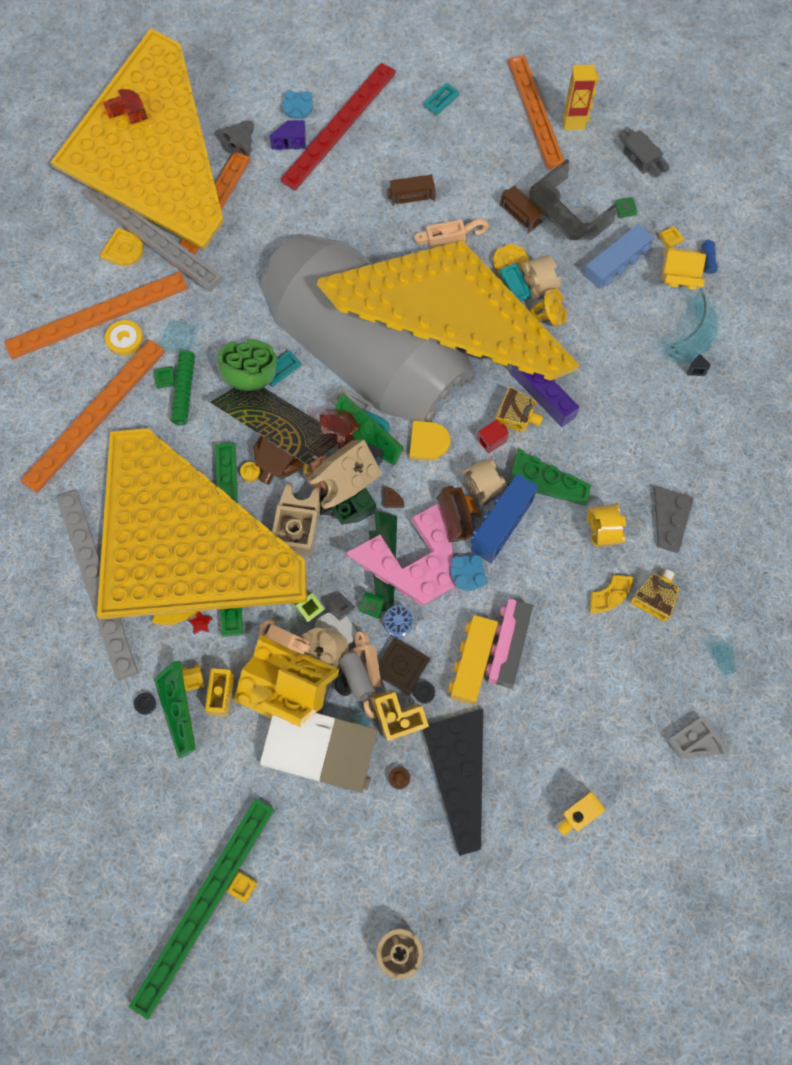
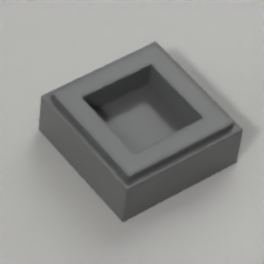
M340 593L330 600L325 608L340 621L351 613L355 606Z

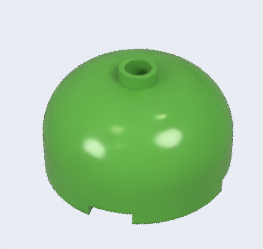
M247 339V342L235 344L232 341L224 345L218 353L219 372L223 380L233 388L243 391L258 390L267 386L274 379L277 372V356L274 353V348L265 342Z

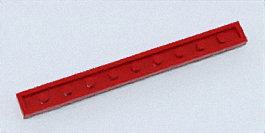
M381 62L282 176L281 183L296 191L395 76L396 70Z

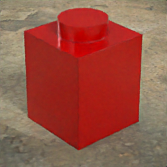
M496 419L478 431L477 441L489 454L507 442L509 431L504 424H501Z

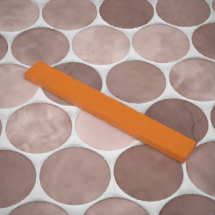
M525 55L508 58V64L547 170L564 167L565 161Z
M240 153L232 154L217 179L215 187L221 210L251 161L249 156ZM182 238L180 245L196 255L199 247Z

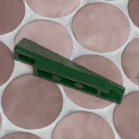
M374 511L376 530L368 531L369 540L381 535L396 558L398 518L396 515ZM373 573L375 594L385 599L382 612L387 611L394 606L395 587L390 583L386 584Z

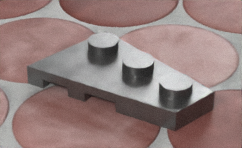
M655 486L658 548L678 554L694 498Z

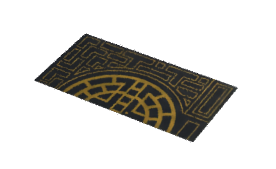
M264 387L254 391H243L233 388L210 402L306 465H310L345 439Z

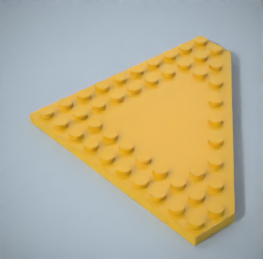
M150 28L50 163L56 169L205 250L223 224L224 219L180 43Z
M463 240L322 277L317 282V286L340 312L348 314V311L359 314L361 319L373 323L377 320L386 323V327L401 332L402 329L414 332L413 336L425 340L432 338L440 341V345L453 349L460 347L466 349L468 354L480 358L484 355L492 358V362L505 366L511 364L517 366L518 370L532 375L536 372L544 375V379L550 381L577 371L580 366L573 356L562 347Z
M149 428L110 432L97 617L99 619L307 602V562L302 556L298 555L265 525L232 500L222 489L214 485L210 479L195 469L181 455L177 454Z

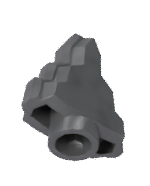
M248 119L242 121L239 125L233 124L231 127L226 126L221 130V138L226 143V148L229 152L233 154L240 153L246 156L250 155L253 142L251 135L254 132L253 121Z

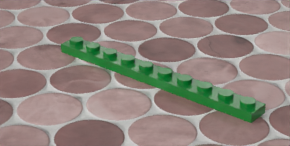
M215 444L217 487L238 503L236 444ZM243 607L221 609L222 637L244 635Z
M256 798L251 804L128 1006L145 1019L149 1020L231 882L273 815L274 809Z

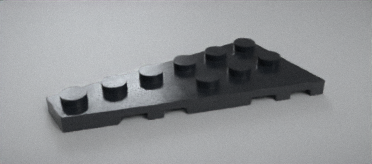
M483 709L428 724L429 727L422 729L459 856L481 850Z

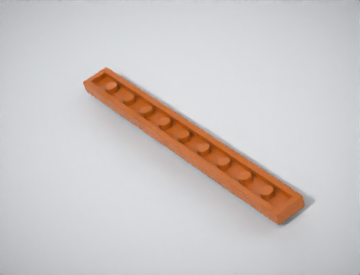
M177 272L6 340L4 343L13 360L188 290V287L181 272Z
M149 339L20 481L32 491L38 493L163 356L165 350Z

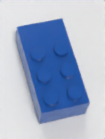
M517 474L504 494L497 496L493 503L495 506L492 511L488 510L483 517L484 522L482 526H477L472 533L473 538L470 542L472 544L471 552L492 564L533 503L538 485Z

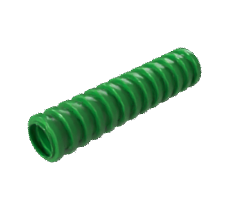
M188 350L178 353L173 406L170 421L176 425L188 423V407L190 406L194 359L196 357L193 352Z

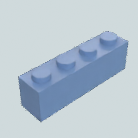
M637 224L588 263L584 276L598 289L604 285L608 286L616 275H622L627 266L630 264L634 265L642 254L646 255L652 249L654 237L641 225Z

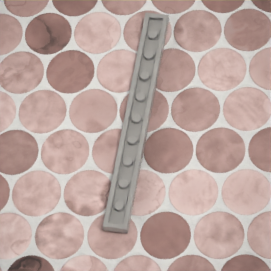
M91 187L83 192L87 200L209 292L223 281L222 275L140 214Z
M73 491L59 496L57 500L116 680L120 681L136 675L138 670L120 618L99 619L97 617L101 561L77 491Z

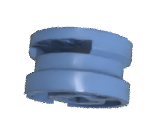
M398 605L387 610L384 616V626L387 633L397 638L409 634L413 626V616L409 609Z

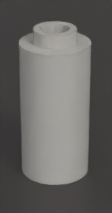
M352 651L344 653L339 660V664L355 700L362 701L371 697L376 691L359 654Z

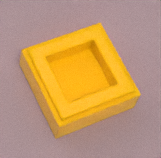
M675 226L660 232L658 235L663 244L669 248H673L684 241L683 236Z
M238 871L226 892L246 904L258 883Z

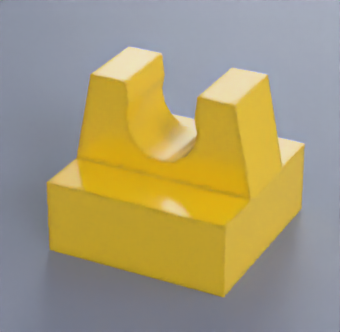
M199 664L191 669H187V667L182 668L186 691L205 687V680Z

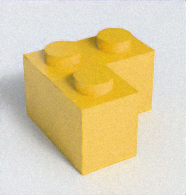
M392 690L371 696L383 738L387 741L429 727L422 705L416 703L400 709L396 693Z

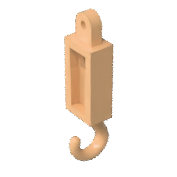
M460 219L426 226L427 231L415 235V242L419 245L429 243L430 248L460 240L466 241V234L470 230L482 225V229L474 231L475 235H480L488 230L489 224L485 219H476L464 226L463 220Z
M269 618L260 626L259 637L263 635L301 654H304V652L308 653L311 647L308 646L309 641L275 626L276 621Z
M357 632L355 635L356 648L351 649V651L359 654L374 689L380 688L382 685L376 645H370L366 632ZM363 653L366 654L367 663L365 664L363 660ZM365 700L364 710L366 714L372 719L376 718L374 707L372 712L369 707V701Z

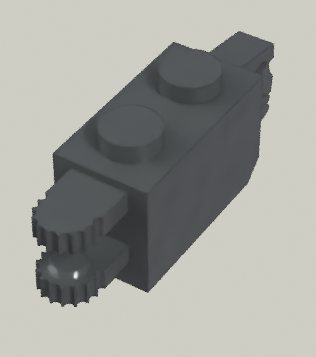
M627 126L619 132V138L624 143L623 154L642 174L649 171L651 175L657 178L661 175L660 170L663 172L669 170L670 167L662 157L663 152L641 130L635 132Z

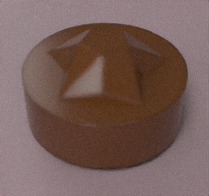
M404 767L393 768L389 773V783L394 789H405L410 783L408 770Z

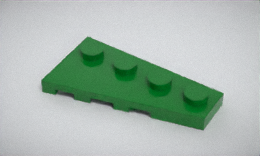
M344 393L340 395L328 428L349 441L365 440L367 446L372 444L384 450L383 460L396 465L404 446Z
M518 448L508 486L514 477L519 474L538 485L536 492L538 494L586 506L591 484L569 473L565 474L559 471L557 467L550 466L540 461L541 459L534 455L532 457L524 453V450Z
M174 661L154 678V682L179 759L187 757L195 751L196 746L181 662Z

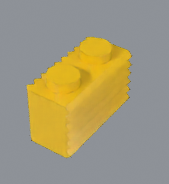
M214 668L210 670L205 712L208 716L227 718L230 716L228 713L230 712L229 708H231L230 700L233 695L232 687H234L233 679L235 678L230 670Z

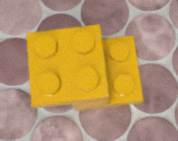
M663 247L662 255H664L660 279L665 282L664 284H667L669 287H679V284L687 289L697 290L698 287H704L705 279L702 278L706 254L694 250Z
M261 635L257 641L253 657L242 669L234 702L272 719L273 715L262 709L263 701L275 692L279 669L300 653Z
M300 653L279 669L275 692L263 701L262 709L300 727L323 707L326 686L338 676L339 669L307 654Z

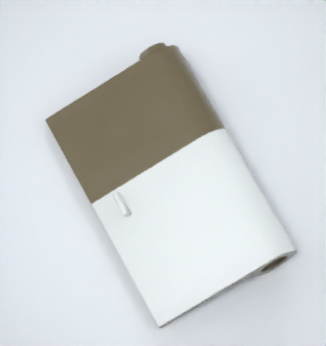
M315 713L298 727L273 715L260 764L264 767L362 793L364 789L368 790L371 777L367 776V770L378 729Z

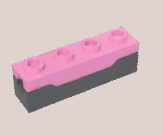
M508 599L507 605H502L500 616L504 618L502 624L497 625L495 636L499 638L497 644L493 643L490 656H494L492 664L488 663L485 676H489L488 683L513 689L533 609L532 604Z

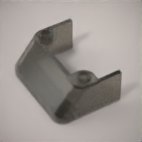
M566 159L530 188L529 199L569 239L590 241L614 223L617 206L613 204L591 223L583 224L560 201V192L556 188L568 178L569 160Z

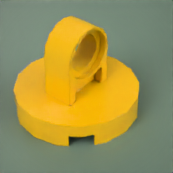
M557 288L548 289L545 292L544 301L536 303L531 308V314L538 321L549 319L556 327L565 324L567 321V308L562 306L561 301H564V298ZM544 309L541 314L537 315L539 310Z

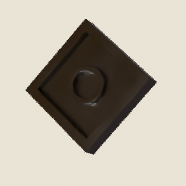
M394 637L378 663L380 678L405 694L410 695L431 658Z

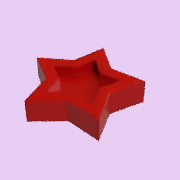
M199 611L196 618L188 620L194 626V635L200 631L209 632L208 624L213 618L204 617Z

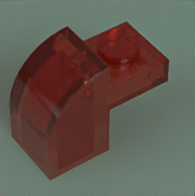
M120 89L118 90L119 97L103 102L109 119L127 113L131 125L148 119L140 96L132 90Z
M330 409L319 415L322 434H337L339 449L349 442L355 441V436L352 432L358 429L359 426L351 413L342 409Z

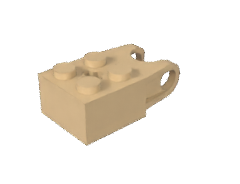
M355 440L349 442L325 459L308 477L307 481L309 484H316L320 481H324L327 484L328 493L321 502L322 507L325 509L354 496L381 476L382 472L365 440Z
M287 483L279 505H277L272 533L290 546L298 555L312 557L320 519V487H314L309 498L298 500L293 496V483Z

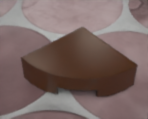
M385 487L384 508H404L403 498L394 489Z

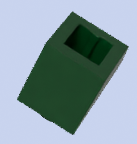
M366 488L331 507L341 525L358 523L373 515L374 511H377L376 503Z

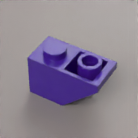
M287 120L270 134L271 150L306 149L305 120Z

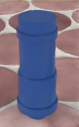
M706 240L701 245L703 253L706 254L705 270L707 274H714L717 272L715 242Z

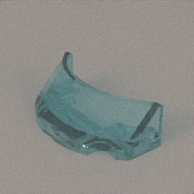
M702 288L699 289L691 305L697 311L695 318L700 320L697 327L685 338L669 343L663 356L680 365L694 360L699 354L704 356L710 350L717 337L718 318Z

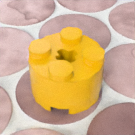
M618 503L588 509L587 524L588 526L591 525L593 535H590L594 547L625 543L623 527L626 526V520L624 515H620Z

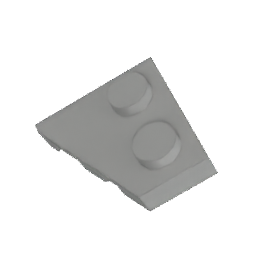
M704 716L667 740L680 759L725 754L729 751Z

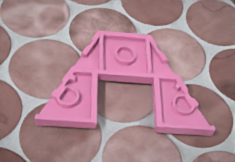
M439 503L411 519V522L432 552L402 569L381 535L352 549L344 556L362 565L363 569L371 571L386 584L390 583L401 590L402 594L411 597L419 605H426L456 587L450 577L451 560L453 559L452 544L449 542V532Z

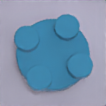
M292 90L286 91L283 101L284 114L294 119L307 117L313 110L312 93L309 91L303 93Z
M456 556L451 560L450 577L456 587L465 591H473L487 583L485 570L482 566L483 560L480 556Z

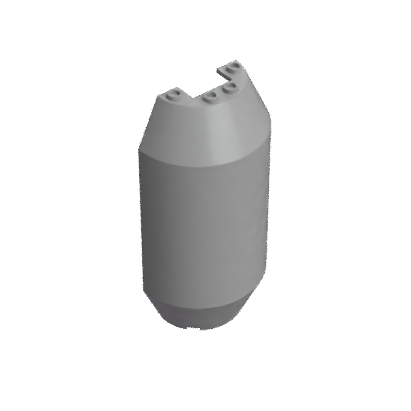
M299 234L283 243L270 258L269 263L271 265L262 274L261 289L277 325L360 396L374 404V407L379 412L412 422H426L427 420L430 422L437 414V403L441 399L445 400L454 387L459 385L463 387L466 383L469 384L474 380L476 376L465 349L440 345L438 340L432 338L425 340L413 336L414 332L402 329V332L386 327V323L377 320L373 323L359 318V314L348 311V314L340 312L317 286L318 279L374 264L349 243L309 234Z

